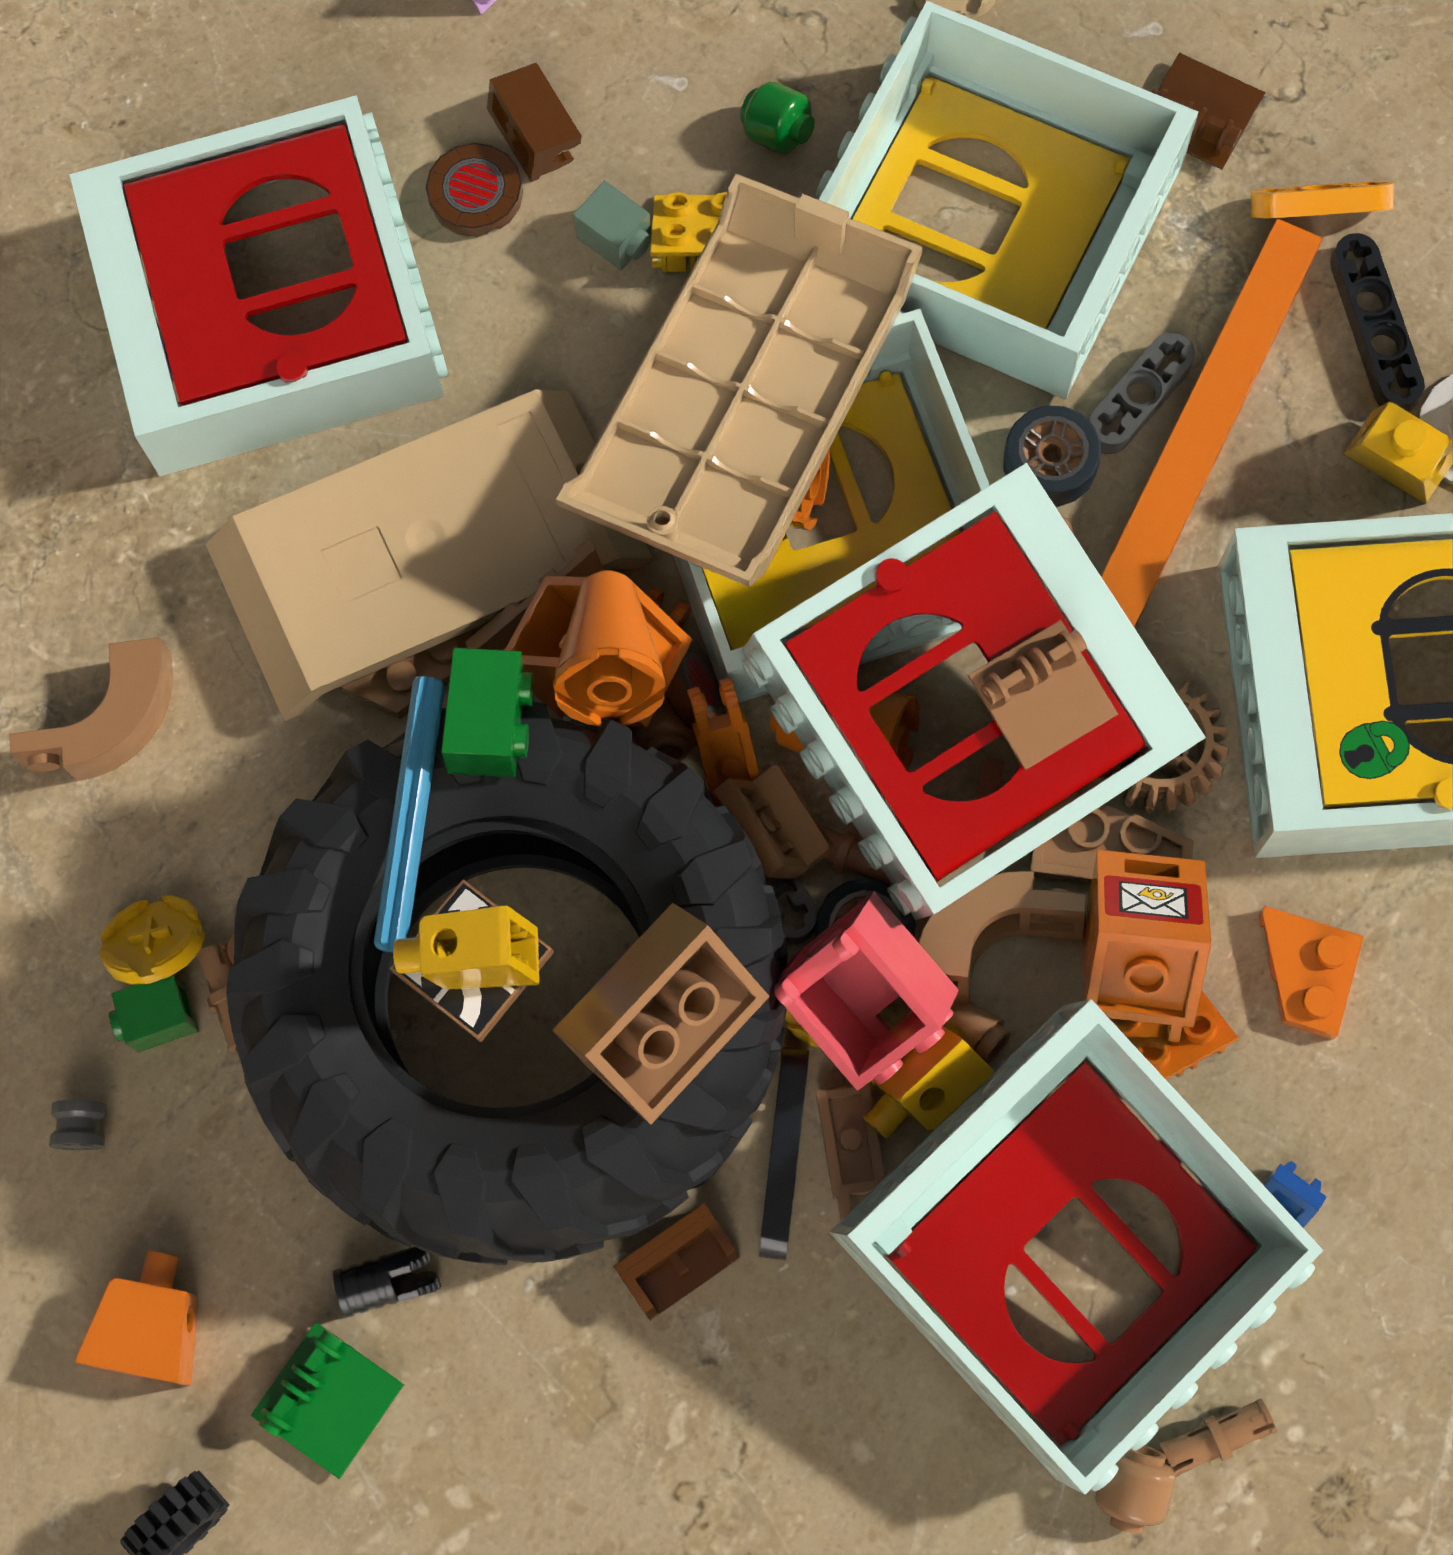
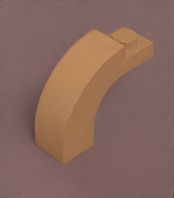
M160 637L108 643L110 680L105 697L97 709L82 721L70 726L9 734L10 754L25 768L34 772L54 771L59 769L60 764L63 763V768L76 781L106 774L137 755L157 732L171 699L173 686L172 654Z
M1031 871L996 874L932 915L922 931L919 944L959 989L954 1003L969 1004L974 966L981 954L994 943L1008 937L1021 935L1083 940L1086 894L1072 893L1060 888L1048 891L1034 890V872Z

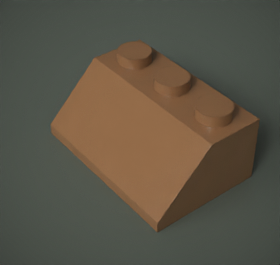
M672 903L552 1031L593 1073L651 1125L770 996L707 924Z

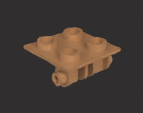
M1062 620L967 675L1024 770H1027L1118 715V712L1081 653L1087 649L1084 638L1077 630L1069 633Z

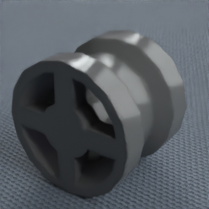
M89 1100L53 1102L51 1115L56 1119V1130L50 1135L49 1147L78 1151L103 1149L105 1136L100 1132V1121L106 1116L107 1104Z

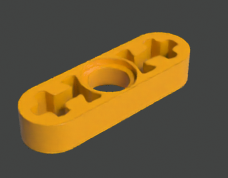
M1362 181L1252 190L1251 217L1286 218L1389 210L1393 208L1394 182Z

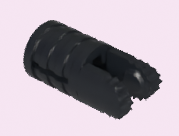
M414 1246L379 1256L375 1260L370 1259L361 1264L349 1265L348 1268L333 1270L335 1292L344 1317L348 1318L359 1312L364 1313L369 1311V1309H378L386 1304H396L439 1290L442 1286L437 1272L434 1273L433 1270L395 1278V1276L411 1272L414 1269L423 1268L424 1265L431 1261V1253Z

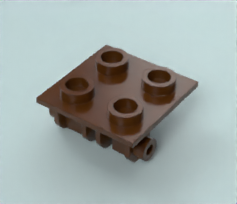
M1180 52L1158 90H1152L1154 94L1198 111L1186 153L1221 170L1226 165L1266 93Z

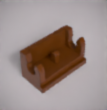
M537 62L490 79L487 110L531 182L538 180L541 175L571 163L574 158L569 151L565 150H570L581 144L582 135Z
M703 1203L613 1267L651 1321L740 1259L706 1204Z

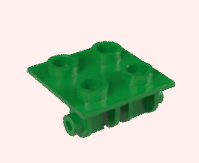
M315 1322L250 1416L259 1421V1425L275 1437L280 1436L336 1478L341 1479L405 1384L322 1325Z

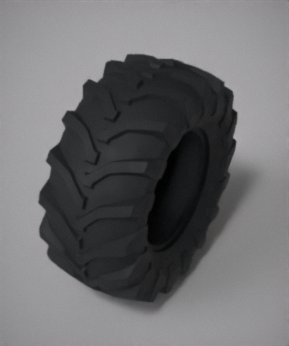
M533 702L532 706L522 707L521 724H528L529 745L527 758H517L515 777L448 774L442 755L447 709L443 708L410 928L434 901L459 885L463 879L467 881L479 875L510 868L545 869L576 878L602 893L620 909L631 923L639 938L674 903L707 924L770 997L651 1125L595 1073H592L584 1081L550 1099L529 1105L501 1108L474 1106L457 1102L439 1095L416 1081L403 1064L390 1029L388 990L392 972L389 968L394 963L393 953L381 951L374 944L405 739L404 732L384 747H380L367 739L345 751L331 775L312 801L296 798L279 816L260 875L247 878L237 903L234 928V966L229 968L226 987L232 1034L243 1068L245 1084L264 1124L286 1157L296 1163L308 1179V1182L347 1215L363 1225L368 1224L385 1237L409 1248L413 1245L433 1255L455 1260L506 1265L508 1260L537 1263L568 1259L604 1247V1241L615 1238L626 1239L668 1215L689 1199L688 1190L704 1185L730 1157L751 1126L752 1120L749 1116L758 1109L766 1095L785 1035V1028L782 1025L787 1009L780 1003L774 993L775 985L782 976L780 974L788 966L785 933H783L779 907L773 887L767 885L762 863L746 832L725 806H716L704 787V779L686 764L653 747L645 750L632 742V731L627 726L611 719H601V726L585 724L570 717H563L562 720L550 718L546 704Z

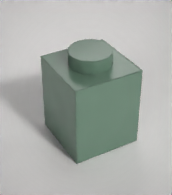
M605 180L573 214L577 238L619 270H622L632 258L634 260L639 259L651 244L652 232L649 212Z

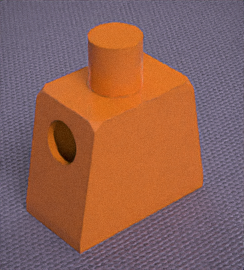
M147 1250L139 1282L115 1277L110 1280L77 1354L75 1363L190 1386L193 1373L198 1297L185 1291L172 1289L180 1257Z

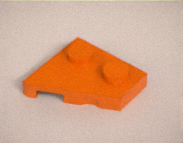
M1264 906L1260 911L1259 921L1260 926L1264 927L1270 954L1268 963L1271 977L1277 986L1278 997L1276 1000L1281 1023L1334 1040L1339 1034L1364 936Z

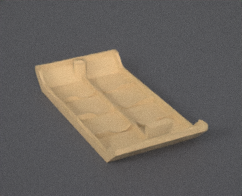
M735 174L727 189L720 217L714 231L581 472L577 477L568 481V483H564L556 498V505L750 587L766 572L891 330L906 300L922 254V246L849 218L848 211L803 193L800 198Z
M535 389L236 514L205 544L284 722L303 714L322 694L482 626L493 619L510 603H522L538 590L541 585L538 580L549 570L554 568L559 572L578 555L574 549L587 538L595 547L604 570H636L652 563V556L644 542L556 505V498L564 483H568V481L579 475L595 446V442L569 391Z

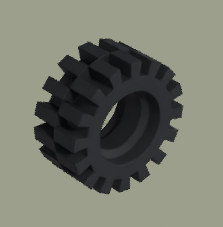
M199 1470L197 1472L194 1471L188 1477L185 1476L179 1480L174 1488L171 1486L158 1501L155 1500L148 1507L149 1509L134 1521L135 1524L127 1529L124 1533L125 1536L120 1540V1544L130 1555L187 1554L194 1548V1544L208 1534L207 1531L216 1526L220 1521L219 1518L225 1515L230 1504Z

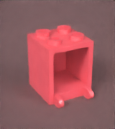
M875 891L796 952L789 961L788 966L780 974L782 976L779 978L774 989L775 996L780 1003L785 1006L857 1091L872 1080L878 1085L887 1081L902 1067L903 1062L900 1059L914 1048L921 1054L932 1047L945 1033L941 1027L953 1016L954 1012L950 1008L959 991ZM901 997L913 1012L891 1028L880 1016L879 1012Z

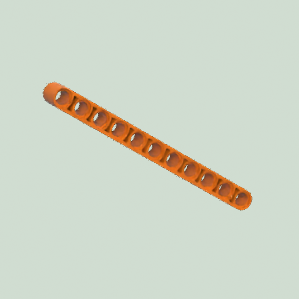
M1277 218L1101 576L1134 628L1148 603L1323 240V237Z

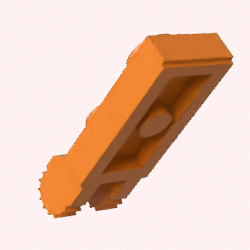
M731 678L719 680V694L727 714L708 719L706 712L708 707L705 696L700 692L699 687L687 690L695 719L692 727L709 795L717 807L723 805L714 793V790L728 778L754 781L760 776L748 723L743 709L740 710Z

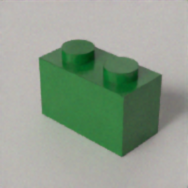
M453 648L442 744V755L448 774L515 777L517 758H527L528 724H521L522 707L532 706L534 673L525 672L521 651Z

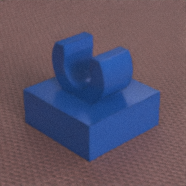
M1292 1161L1288 1162L1285 1166L1280 1164L1263 1185L1304 1228L1319 1211L1327 1196L1320 1192L1321 1181L1315 1178L1311 1184H1308L1293 1173L1297 1164Z

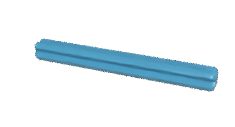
M418 676L413 680L374 937L375 947L385 952L393 953L395 940L408 938L445 692L442 680L435 677Z

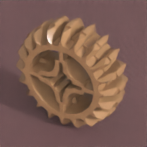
M1168 674L1165 675V676L1167 677V679L1169 680V682L1171 683L1172 681H1171L1170 676H1169ZM1189 680L1183 681L1179 689H1175V691L1206 737L1197 743V763L1195 764L1187 757L1188 750L1158 768L1166 772L1170 777L1174 774L1178 777L1155 779L1146 776L1125 790L1127 792L1124 800L1126 808L1132 807L1137 798L1144 799L1143 808L1147 814L1154 811L1157 801H1161L1163 809L1168 814L1175 811L1177 798L1186 807H1191L1196 802L1195 792L1204 796L1208 795L1213 788L1210 779H1220L1224 772V768L1219 761L1226 760L1229 755V748L1219 742L1226 739L1228 729L1224 726L1213 725L1221 716L1220 708H1211L1206 711L1203 709L1208 699L1207 692H1202L1195 698L1188 695L1191 688ZM1148 746L1135 753L1128 763L1124 760L1098 777L1097 780L1110 777L1145 754Z

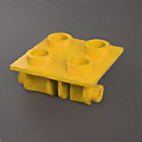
M674 192L668 195H654L650 250L652 268H662V273L687 272V256H690L691 270L693 269L697 256H700L718 223L727 192L716 195H687L681 192Z

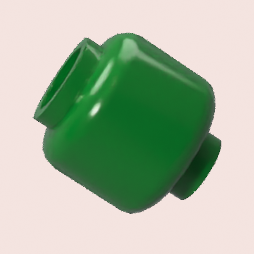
M769 81L759 88L752 89L747 94L741 107L740 117L747 137L751 141L778 153H789L796 149L799 144L806 143L813 132L815 124L814 118L811 116L812 108L808 97L777 82Z

